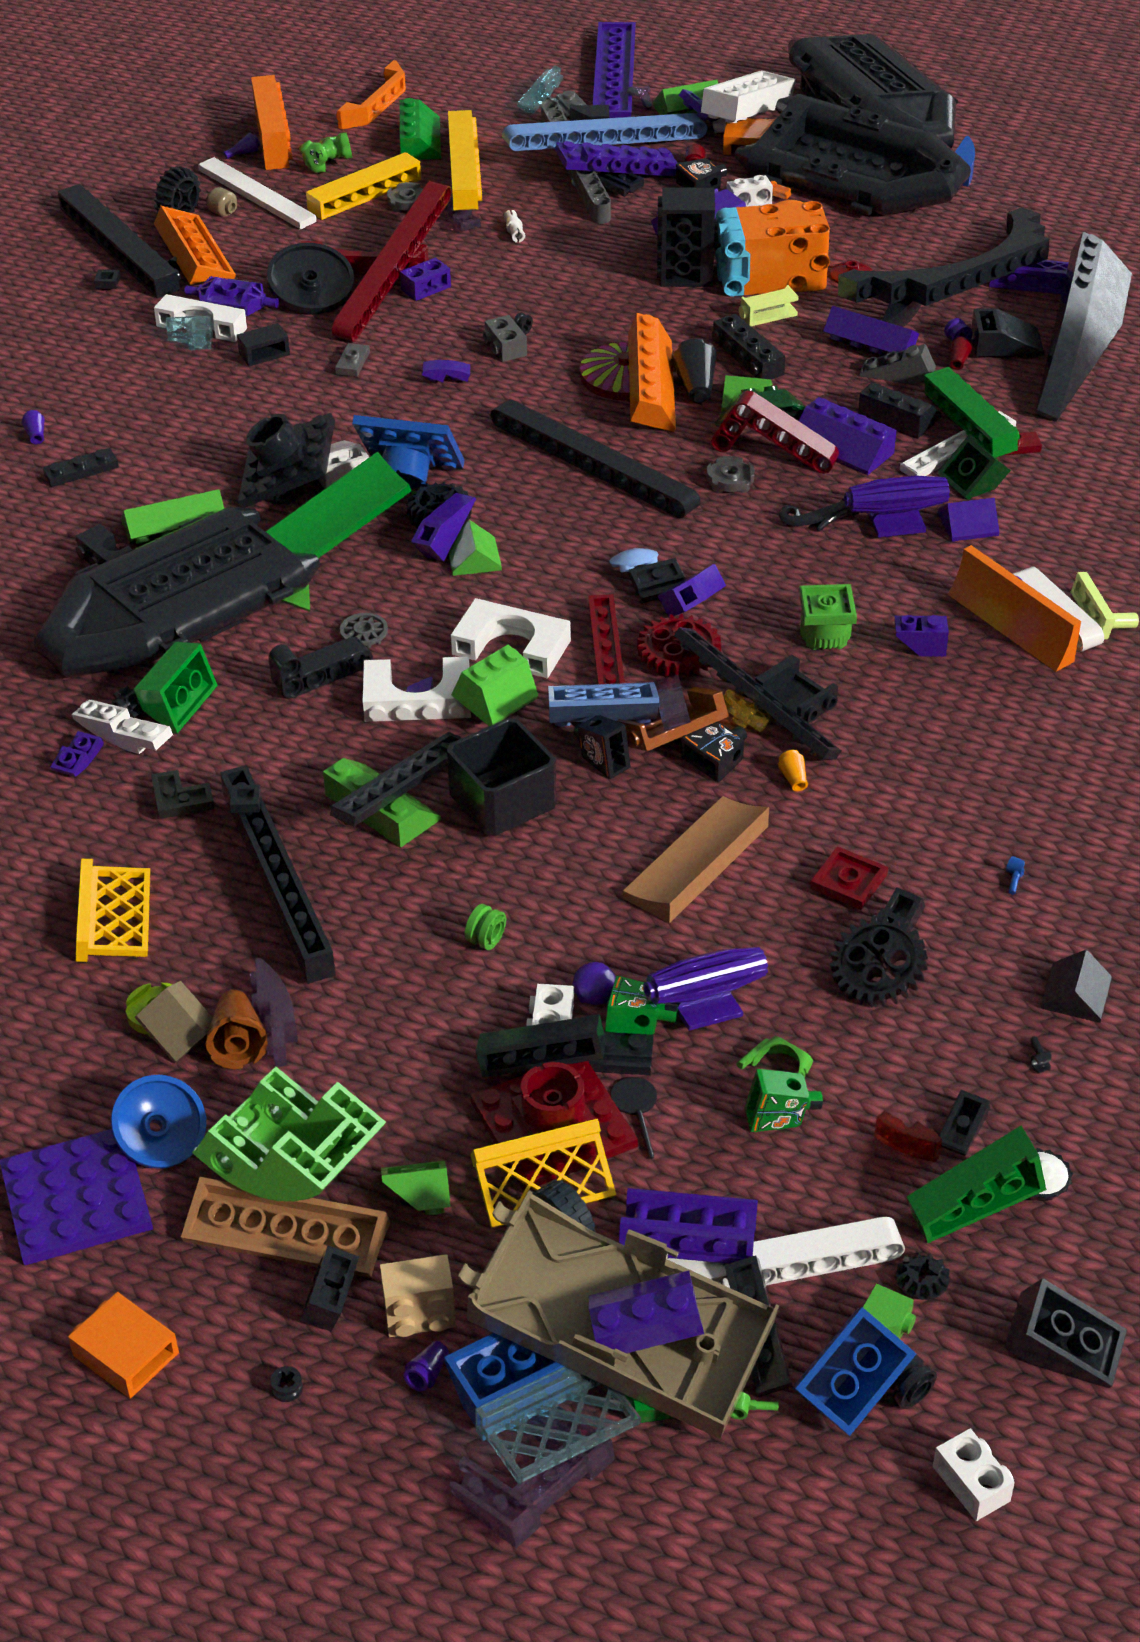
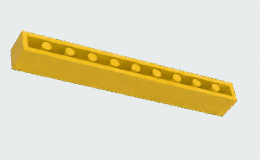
M472 110L448 111L453 210L478 209V201H482L476 117H472Z

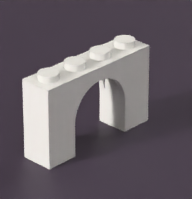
M475 598L451 634L452 655L469 657V659L476 661L490 640L502 635H519L530 640L523 652V657L528 660L532 675L548 678L571 641L570 621Z
M444 657L441 682L433 689L420 693L405 692L392 684L390 659L364 660L363 710L365 722L471 718V711L451 696L461 672L470 667L469 657Z

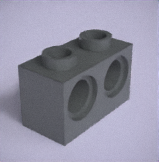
M510 315L485 321L483 339L486 344L490 345L493 353L497 354L502 362L527 356V336Z

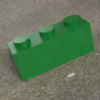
M174 642L138 683L134 691L144 712L160 724L170 726L172 733L178 734L218 685L201 643Z

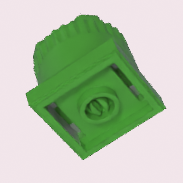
M851 584L799 586L801 603L800 633L802 639L806 642V646L813 650L819 648L842 649L845 647L851 636L852 624L857 622Z

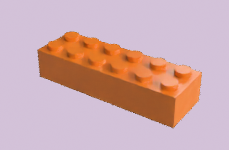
M275 75L251 77L255 116L265 169L290 168L289 160H293L290 147L291 138L280 82H276Z

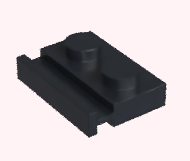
M600 172V176H598L604 188L623 197L626 196V193H633L644 186V178L633 173Z
M676 558L629 569L628 574L637 595L640 596L641 604L658 600V595L685 580V576Z
M604 1031L606 1038L603 1059L589 1062L595 1072L651 1076L654 1034L645 1035Z

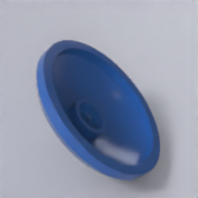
M149 1075L133 1081L119 1094L111 1112V1130L120 1150L132 1161L149 1168H170L183 1163L193 1155V1150L201 1143L206 1131V1113L199 1096L186 1083L171 1076ZM150 1124H158L160 1131H152Z

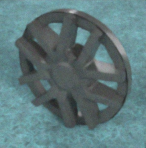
M358 613L347 617L341 623L340 635L343 640L349 637H357L369 649L373 644H381V640L388 635V626L385 619L377 614Z

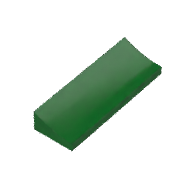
M377 451L271 527L266 533L291 552L315 554L319 559L410 493L411 488Z

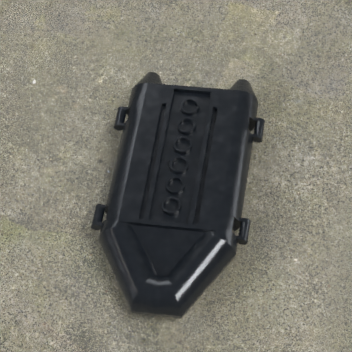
M874 34L808 37L792 39L789 42L788 52L791 64L820 88V93L831 103L847 108H852V106L887 116L888 120L932 132L952 148L958 100L943 90Z
M803 94L778 99L775 109L780 115L756 143L740 146L735 152V158L751 175H766L770 182L776 181L779 185H787L851 205V210L871 215L872 212L879 215H888L949 203L971 173L970 166L932 132L888 120L887 116L853 106L852 108H847Z
M226 507L204 518L199 516L181 524L178 530L100 565L95 563L75 572L34 638V647L58 672L67 678L149 664L160 659L174 642L193 643L197 640L203 642L242 623L243 618L305 589L320 568V561L315 554L291 552L258 526L261 517L256 509Z

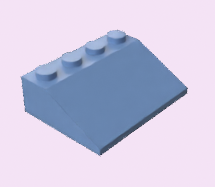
M654 682L548 686L549 723H555V726H570L571 722L584 723L597 715L615 721L618 719L635 720V722L642 724L650 723L651 719H657L659 696Z

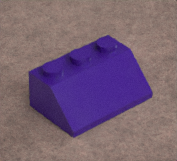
M689 1270L589 1295V1313L595 1341L614 1350L616 1348L622 1352L631 1353L704 1334Z

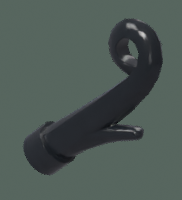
M843 498L838 503L803 515L800 514L797 507L786 505L779 511V518L783 523L790 526L820 523L817 526V531L820 532L830 523L845 516L857 515L859 512H851L849 507L846 508Z

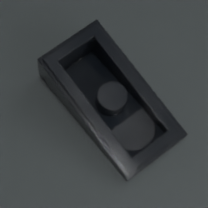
M960 1090L936 1141V1145L966 1156L990 1111V1101Z

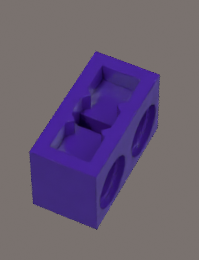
M436 257L400 271L401 291L415 301L451 287L450 268Z

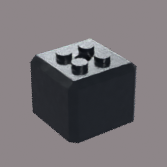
M507 718L449 744L447 748L449 794L486 835L491 837L499 835L555 809L557 802L556 758L518 719Z

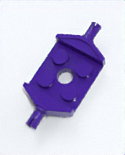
M210 276L199 287L186 285L184 290L185 295L198 296L200 301L244 308L245 316L251 315L264 306L277 308L279 305L278 298L266 297V294L263 293V285L255 282Z

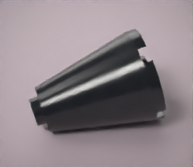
M702 339L683 341L678 345V349L675 352L673 350L671 354L672 365L689 399L696 403L705 402L711 397L717 357L713 344H706Z

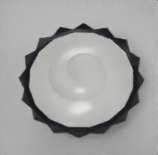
M1036 1148L1040 1157L1047 1190L1030 1197V1199L1037 1201L1053 1200L1061 1193L1067 1192L1068 1187L1072 1184L1071 1178L1074 1173L1070 1170V1163L1064 1161L1062 1155L1054 1154L1051 1150L1043 1151L1040 1148Z

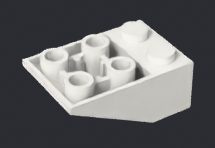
M344 440L331 444L326 476L319 478L318 481L326 489L368 459V454L357 443Z

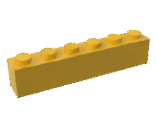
M405 152L306 192L307 209L323 220L385 195L388 189L391 187L392 190L396 189L399 183L417 182L421 180L420 161Z

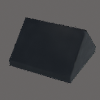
M1087 949L1053 962L1040 1009L1100 1023L1112 976Z

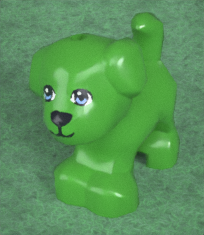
M347 132L340 133L336 137L323 138L319 142L308 140L299 146L305 165L314 173L326 172L325 162L328 160H333L340 156L345 159L352 158Z

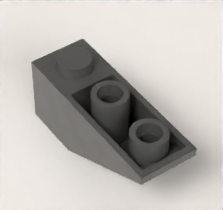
M926 344L920 346L912 345L906 350L892 351L878 358H868L864 361L859 374L861 377L914 384L924 381V375L934 372L936 365Z

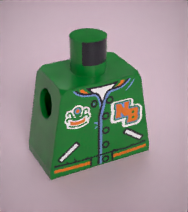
M616 976L607 1008L605 1032L652 1035L655 1033L658 1020L676 1022L678 1005L670 1003L654 1004L644 994V982Z
M756 1069L744 1108L750 1132L798 1127L802 1123L806 1110H821L823 1096L821 1091H808L805 1078L800 1073Z

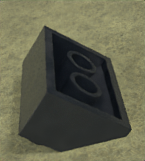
M871 382L860 392L858 414L885 424L900 433L919 439L942 416V413L933 405L923 402L921 399L907 396L899 391L883 387L881 384Z

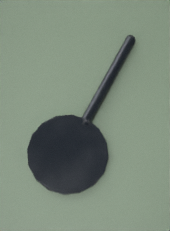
M639 1077L622 1079L614 1085L611 1091V1098L621 1112L637 1115L648 1157L653 1159L654 1152L642 1113L648 1112L654 1107L657 1101V1091L653 1084L646 1079Z

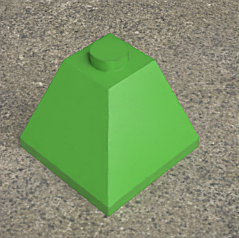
M445 1161L381 1168L382 1182L418 1211L425 1210V1215L444 1213V1208L451 1207Z

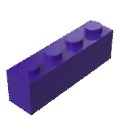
M836 306L831 307L824 328V332L830 334L829 339L841 343L843 339L850 341L849 345L860 349L865 345L870 347V352L882 355L883 351L889 353L906 350L908 347L916 345L919 333L911 329Z

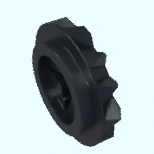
M916 1252L912 1257L904 1256L903 1261L897 1266L896 1280L899 1287L907 1295L916 1299L930 1300L941 1296L947 1290L950 1281L949 1269L944 1266L943 1259L937 1260L933 1258L931 1253L924 1256ZM922 1269H927L928 1275L920 1283L919 1273Z

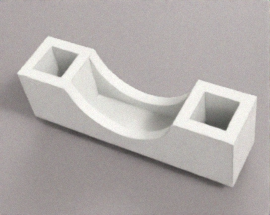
M168 294L154 307L157 327L178 330L188 325H205L215 331V338L236 342L237 334L244 333L247 329L244 309Z

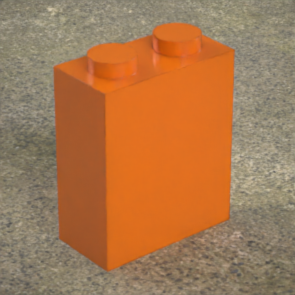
M116 1292L109 1300L102 1302L97 1310L87 1320L79 1323L68 1336L73 1356L129 1399L179 1354L175 1333L119 1292Z

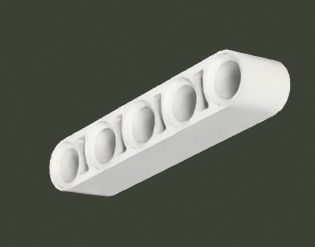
M1029 567L1013 573L1081 621L1076 652H1082L1103 643L1104 633L1099 624L1036 567Z

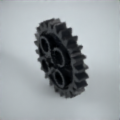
M873 915L871 923L867 924L862 918L860 919L861 927L857 928L850 924V934L840 933L843 942H834L837 951L830 953L832 961H834L830 963L832 972H834L832 975L835 983L839 982V990L841 992L846 991L848 999L856 996L859 1005L868 999L869 1005L872 1008L876 1000H880L881 1005L886 1007L887 999L891 998L893 1003L898 1004V995L901 994L904 998H909L907 989L910 988L917 991L918 987L915 980L924 981L923 972L921 971L928 969L927 963L924 961L928 959L926 950H923L925 949L923 939H919L917 930L911 932L909 923L901 927L899 918L889 923L887 915L883 917L882 922H877L875 915ZM881 940H888V942L883 945L877 944ZM864 943H867L872 948L878 960H873L871 951L863 945ZM859 956L864 957V958H863L862 960H860V961H857V962L852 961V960H853L854 958H856V957H859ZM897 961H906L900 966L894 965ZM880 962L885 963L887 971L895 977L894 979L888 977ZM874 977H880V978H881V979H880L879 981H877V982H874V983L869 982V981H870L872 978H874Z

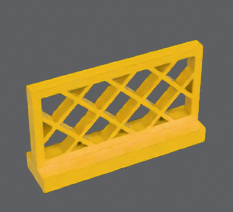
M81 859L76 962H88V955L148 956L150 868L93 866V859ZM98 876L111 877L114 881L105 885L98 879ZM131 878H144V881L137 886H134L128 880ZM120 885L128 890L121 896L113 891V889ZM104 895L113 900L106 906L98 901ZM136 896L143 902L134 907L127 900ZM119 905L127 910L120 917L112 911ZM106 915L112 922L103 926L96 920ZM135 916L142 923L132 927L126 921ZM118 926L126 931L119 938L111 932ZM103 936L111 941L108 945H94L95 941ZM134 937L142 943V946H129L125 942Z
M598 1119L472 1151L470 1155L473 1167L476 1168L491 1228L504 1225L492 1215L494 1211L493 1205L499 1195L516 1205L513 1211L518 1210L530 1187L536 1191L541 1188L533 1183L541 1168L558 1177L557 1181L563 1180L575 1187L578 1194L583 1192L588 1195L581 1197L586 1204L616 1196L600 1137L601 1129ZM594 1142L597 1156L592 1165L575 1156L581 1145ZM575 1147V1149H574V1151H573L572 1153H570L569 1151L565 1150V1149H568V1148ZM558 1151L569 1158L561 1173L545 1164L549 1154ZM544 1155L542 1161L536 1159L535 1157ZM528 1159L538 1165L530 1181L514 1172L520 1160ZM572 1160L588 1169L581 1184L564 1175ZM598 1161L600 1164L601 1171L595 1168ZM514 1162L511 1169L504 1166V1164ZM497 1167L507 1173L499 1189L487 1182L485 1169ZM592 1172L604 1179L607 1191L595 1194L584 1187ZM510 1176L527 1185L519 1200L502 1191ZM489 1189L496 1193L493 1200L491 1199Z

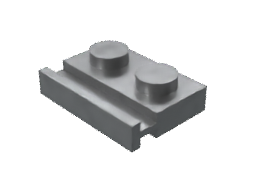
M565 91L562 94H557L556 98L548 96V100L558 102L565 117H570L571 105H586L575 91Z

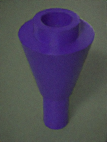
M249 132L234 147L224 151V156L226 159H229L237 154L259 151L258 146H260V142L256 135H252Z

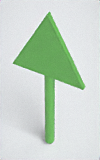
M309 584L305 589L281 601L310 612Z

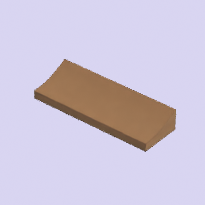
M722 796L623 890V899L667 923L672 922L768 828L769 807L746 805Z
M199 1177L181 1238L183 1242L311 1267H318L319 1261L329 1245L359 1256L354 1275L371 1278L377 1256L391 1223L385 1211L316 1198L294 1202L275 1201L245 1192L229 1182Z

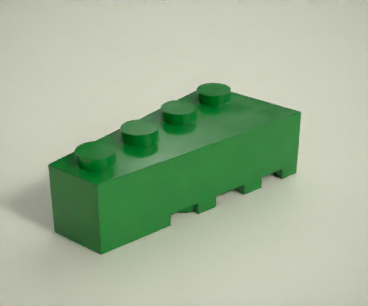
M1021 1125L906 1197L911 1214L928 1244L1047 1189L1039 1154Z

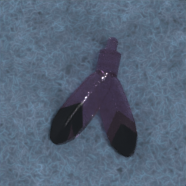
M644 86L643 88L629 87L626 90L627 93L633 96H640L642 104L648 109L651 108L652 101L649 96L651 89L649 86Z

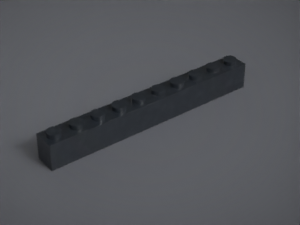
M77 184L58 191L61 210L156 298L180 291V274L177 269L169 265L167 260L159 256L157 251L149 247L147 242L139 238L137 233L129 229L127 224L119 220L118 216L114 215L108 207H105L89 190H86L81 184Z
M247 765L220 772L223 795L230 809L232 785L256 784ZM261 797L260 812L231 814L307 984L336 976L333 950Z

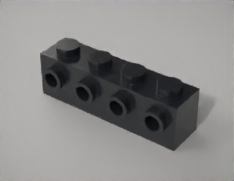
M737 314L713 321V341L748 370L751 375L760 379L772 380L785 374V355Z
M600 1014L481 1033L475 1051L482 1077L486 1078L529 1071L535 1066L539 1067L543 1063L548 1062L573 1064L603 1059L606 1038Z

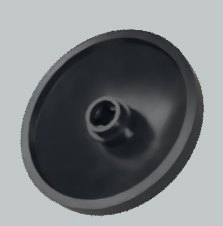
M298 243L285 247L274 255L267 269V284L273 297L278 298L279 303L300 313L321 314L339 308L349 299L354 286V272L349 261L337 250L318 243Z

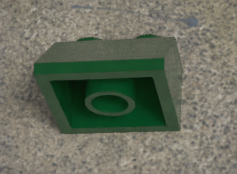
M967 436L938 471V474L941 477H946L948 483L968 500L995 490L1011 470L983 446Z

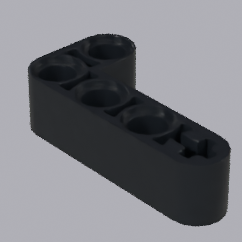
M349 637L300 658L287 645L280 644L270 651L268 659L272 682L285 697L295 698L363 670L364 660H373V655L360 639Z

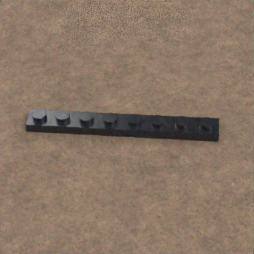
M678 628L674 636L681 641V647L699 656L698 660L703 665L714 668L718 672L716 675L721 680L727 683L731 682L736 687L735 691L738 694L754 701L756 709L770 714L773 717L772 721L777 726L783 729L787 728L793 733L791 737L800 744H806L810 747L811 754L820 760L837 759L842 751L694 629Z
M447 732L333 804L330 816L340 820L345 825L356 826L448 766L447 748L449 744L462 739V737Z

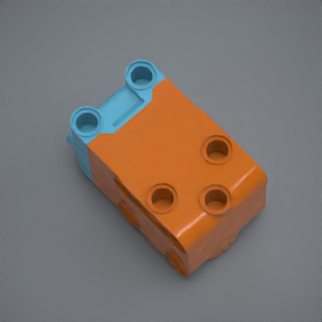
M784 200L762 206L722 208L716 213L718 241L721 244V247L715 252L718 281H722L726 295L734 297L764 294L785 289L787 285L794 292L819 291L826 288L827 268L830 264L828 256L830 227L821 203L816 201Z

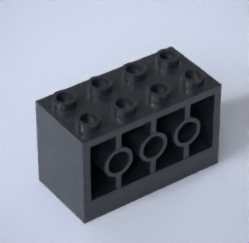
M662 188V196H658L657 278H661V287H713L715 188Z

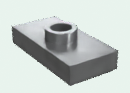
M348 343L335 367L336 374L357 377L370 353V346Z

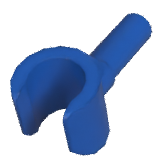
M1014 856L1009 859L1006 867V872L1013 874L1009 887V894L1011 895L1016 893L1018 880L1024 875L1025 865L1024 860Z

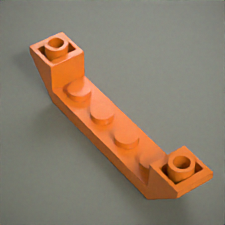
M393 60L384 68L383 76L385 83L361 105L346 102L337 110L336 118L339 129L369 125L406 91L405 73L397 61Z

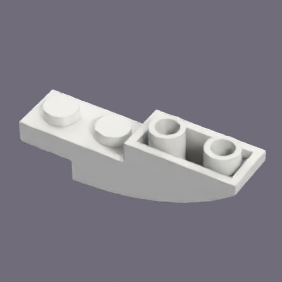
M94 700L82 703L80 708L72 714L74 720L96 736L137 754H140L146 748L157 750L173 735L170 726L132 718L127 708Z

